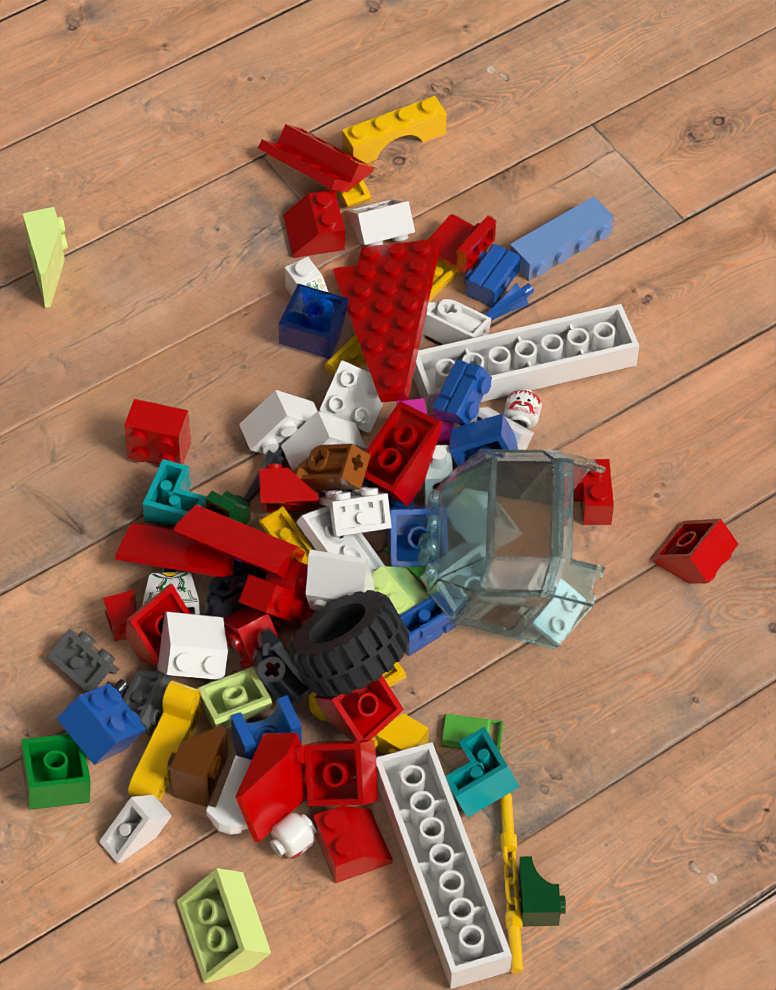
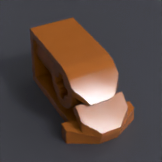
M354 444L319 445L311 450L308 461L304 460L295 468L294 474L313 491L325 493L326 490L361 489L371 455Z

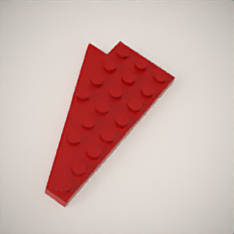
M438 239L361 247L357 265L333 268L336 281L381 403L408 400L441 247Z

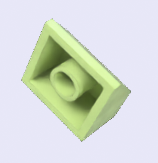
M382 566L371 573L375 585L374 591L387 595L399 615L430 597L406 567Z
M253 667L197 688L201 690L204 711L213 729L218 726L230 727L231 715L241 712L245 719L253 718L270 710L272 705L271 698Z

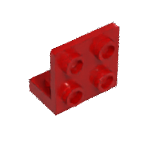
M450 214L429 238L438 239L440 243L438 260L466 274L478 261L480 254L486 251L495 241L496 219L487 215L481 223H477L474 226L454 214Z

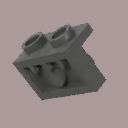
M68 629L47 657L80 687L89 692L96 689L110 671L116 674L120 669L113 663L115 658L103 648L99 651L93 646L95 640L83 630L77 633Z
M137 670L123 700L132 711L137 713L141 723L146 727L145 732L152 737L163 715V697L168 684L172 680L162 672Z

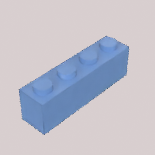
M593 196L510 244V251L519 254L521 257L519 272L530 281L537 276L544 275L557 264L566 262L569 257L576 253L585 251L595 242L606 239L612 233L614 216Z

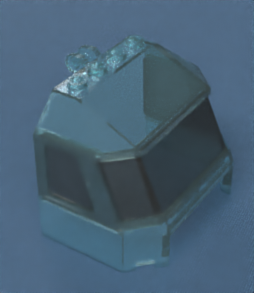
M481 448L445 477L436 490L433 489L428 499V505L431 506V515L427 522V530L430 532L422 534L419 538L418 546L422 549L418 554V563L427 565L424 575L425 579L428 580L427 592L453 624L554 649L563 642L593 607L596 594L591 592L595 579H602L605 570L603 566L572 559L573 490L589 470L603 473L606 469L605 467L597 465L598 462L593 459L559 450H497Z

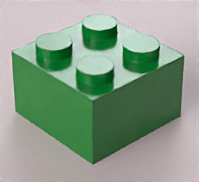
M69 734L21 739V763L29 810L90 803L91 781L87 758Z

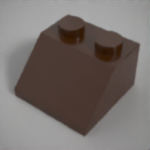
M218 726L180 743L177 753L172 752L167 769L171 773L169 784L172 785L173 797L208 807L228 759L226 727Z

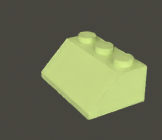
M216 868L177 900L204 982L209 983L251 970L271 954L243 872Z

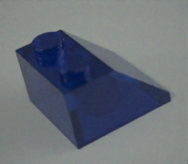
M298 283L278 324L279 344L330 359L340 339L349 298Z

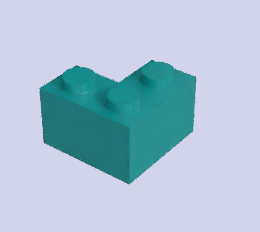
M165 459L162 460L143 502L145 522L175 527L195 505L206 508L205 498L207 496L189 491L191 487L190 466Z
M485 727L459 741L470 762L445 777L452 793L468 818L520 786Z

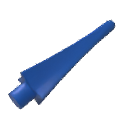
M516 283L485 315L492 318L491 321L511 311L529 305L527 297L534 293L533 287L528 283L520 288Z

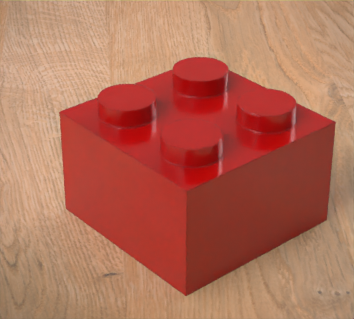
M134 399L124 424L128 458L138 462H149L159 465L163 459L184 464L191 444L188 410Z
M375 740L317 741L304 745L308 806L366 805L379 801Z

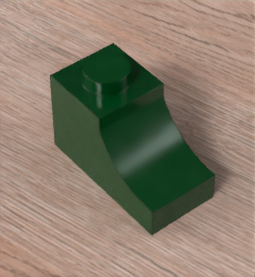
M211 491L205 498L206 509L245 525L250 521V503L242 496L233 495L228 491H225L223 495Z
M532 856L520 857L518 876L523 927L559 926L560 915L566 914L565 895H560L559 884H552L539 875L533 864Z

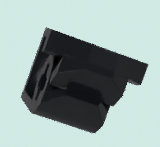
M243 562L233 568V575L215 577L208 586L204 615L225 618L246 607L247 605L239 603L248 576L252 575L265 580L267 572Z
M269 627L260 630L257 637V647L254 648L252 656V666L277 699L287 695L292 707H294L312 691L292 661L290 652ZM268 662L274 665L271 669L265 666Z

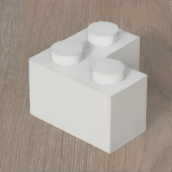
M275 390L239 425L250 450L267 455L269 450L273 453L277 451L281 444L289 439L317 412V409L312 401Z
M319 411L281 445L292 472L304 460L308 461L311 450L319 445L354 444L363 451L367 449L356 423Z

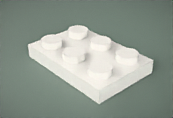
M326 506L307 513L297 520L296 523L316 551L367 558L371 573L385 566L362 533L333 536L330 507Z

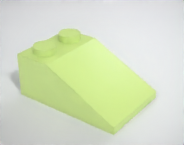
M54 207L22 213L27 247L45 308L51 307L65 261L63 250L68 249L66 237L63 233L65 232L62 216L57 217Z

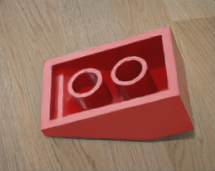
M399 401L365 451L371 456L363 482L371 488H378L379 492L387 493L388 497L408 507L424 484L443 423Z
M297 733L263 734L235 796L254 842H260L272 831V827L295 810L307 798L305 751Z

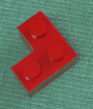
M610 459L553 460L551 475L553 502H581L583 525H611L614 502Z
M292 559L284 578L267 572L265 580L249 575L239 603L297 623L299 616L304 611V603L307 598L308 565Z
M246 606L223 618L227 647L229 646L239 651L242 657V661H240L242 670L253 667L252 656L254 648L257 647V637L260 630L269 627L278 637L269 614L253 607ZM268 662L265 666L271 669L274 665Z

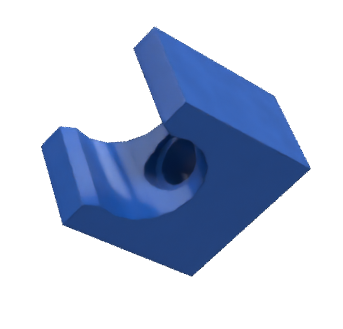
M287 695L278 698L275 702L277 705L276 710L269 717L259 722L247 723L241 712L231 715L232 741L237 756L252 760L263 734L297 733L302 744V726Z

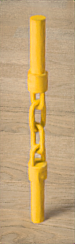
M509 793L500 798L502 824L500 845L505 862L504 881L507 900L505 926L508 931L509 949L512 954L511 973L520 974L523 972L521 943L523 922L522 913L520 912L518 884L516 882L518 878L516 851L518 849L517 835L514 834L512 794ZM508 853L512 854V858H508ZM508 866L513 867V878L509 877ZM510 886L514 887L513 897H510ZM511 905L515 906V911H511Z

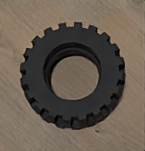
M367 590L366 592H354L350 596H342L339 600L325 605L326 607L320 611L317 610L309 620H305L301 624V628L296 630L290 642V657L309 689L324 697H338L339 694L347 695L356 689L361 690L367 687V684L372 681L376 682L381 678V675L393 669L394 664L402 659L403 652L407 651L409 631L387 595L378 591Z

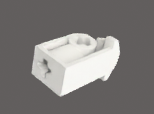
M443 299L436 303L429 302L421 339L428 336L445 345L488 335L492 318L451 299Z
M235 756L216 808L211 806L207 808L206 814L208 818L212 821V825L220 832L231 835L242 833L243 830L248 829L235 796L252 760Z

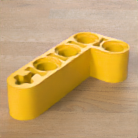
M171 681L168 684L163 697V715L132 776L128 789L130 796L154 795L161 802L169 785L171 773L167 769L170 755L172 752L177 753L181 742L192 737L202 713L201 690L175 681Z

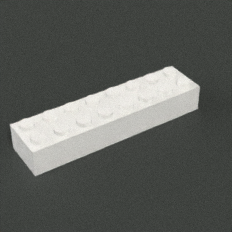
M622 304L419 350L413 377L421 398L425 400L427 414H433L435 412L432 410V407L456 359L468 364L479 365L492 377L491 388L487 394H484L481 402L509 396L513 391L521 389L535 390L637 366L639 343Z
M433 743L377 757L378 788L450 989L510 972L511 951Z

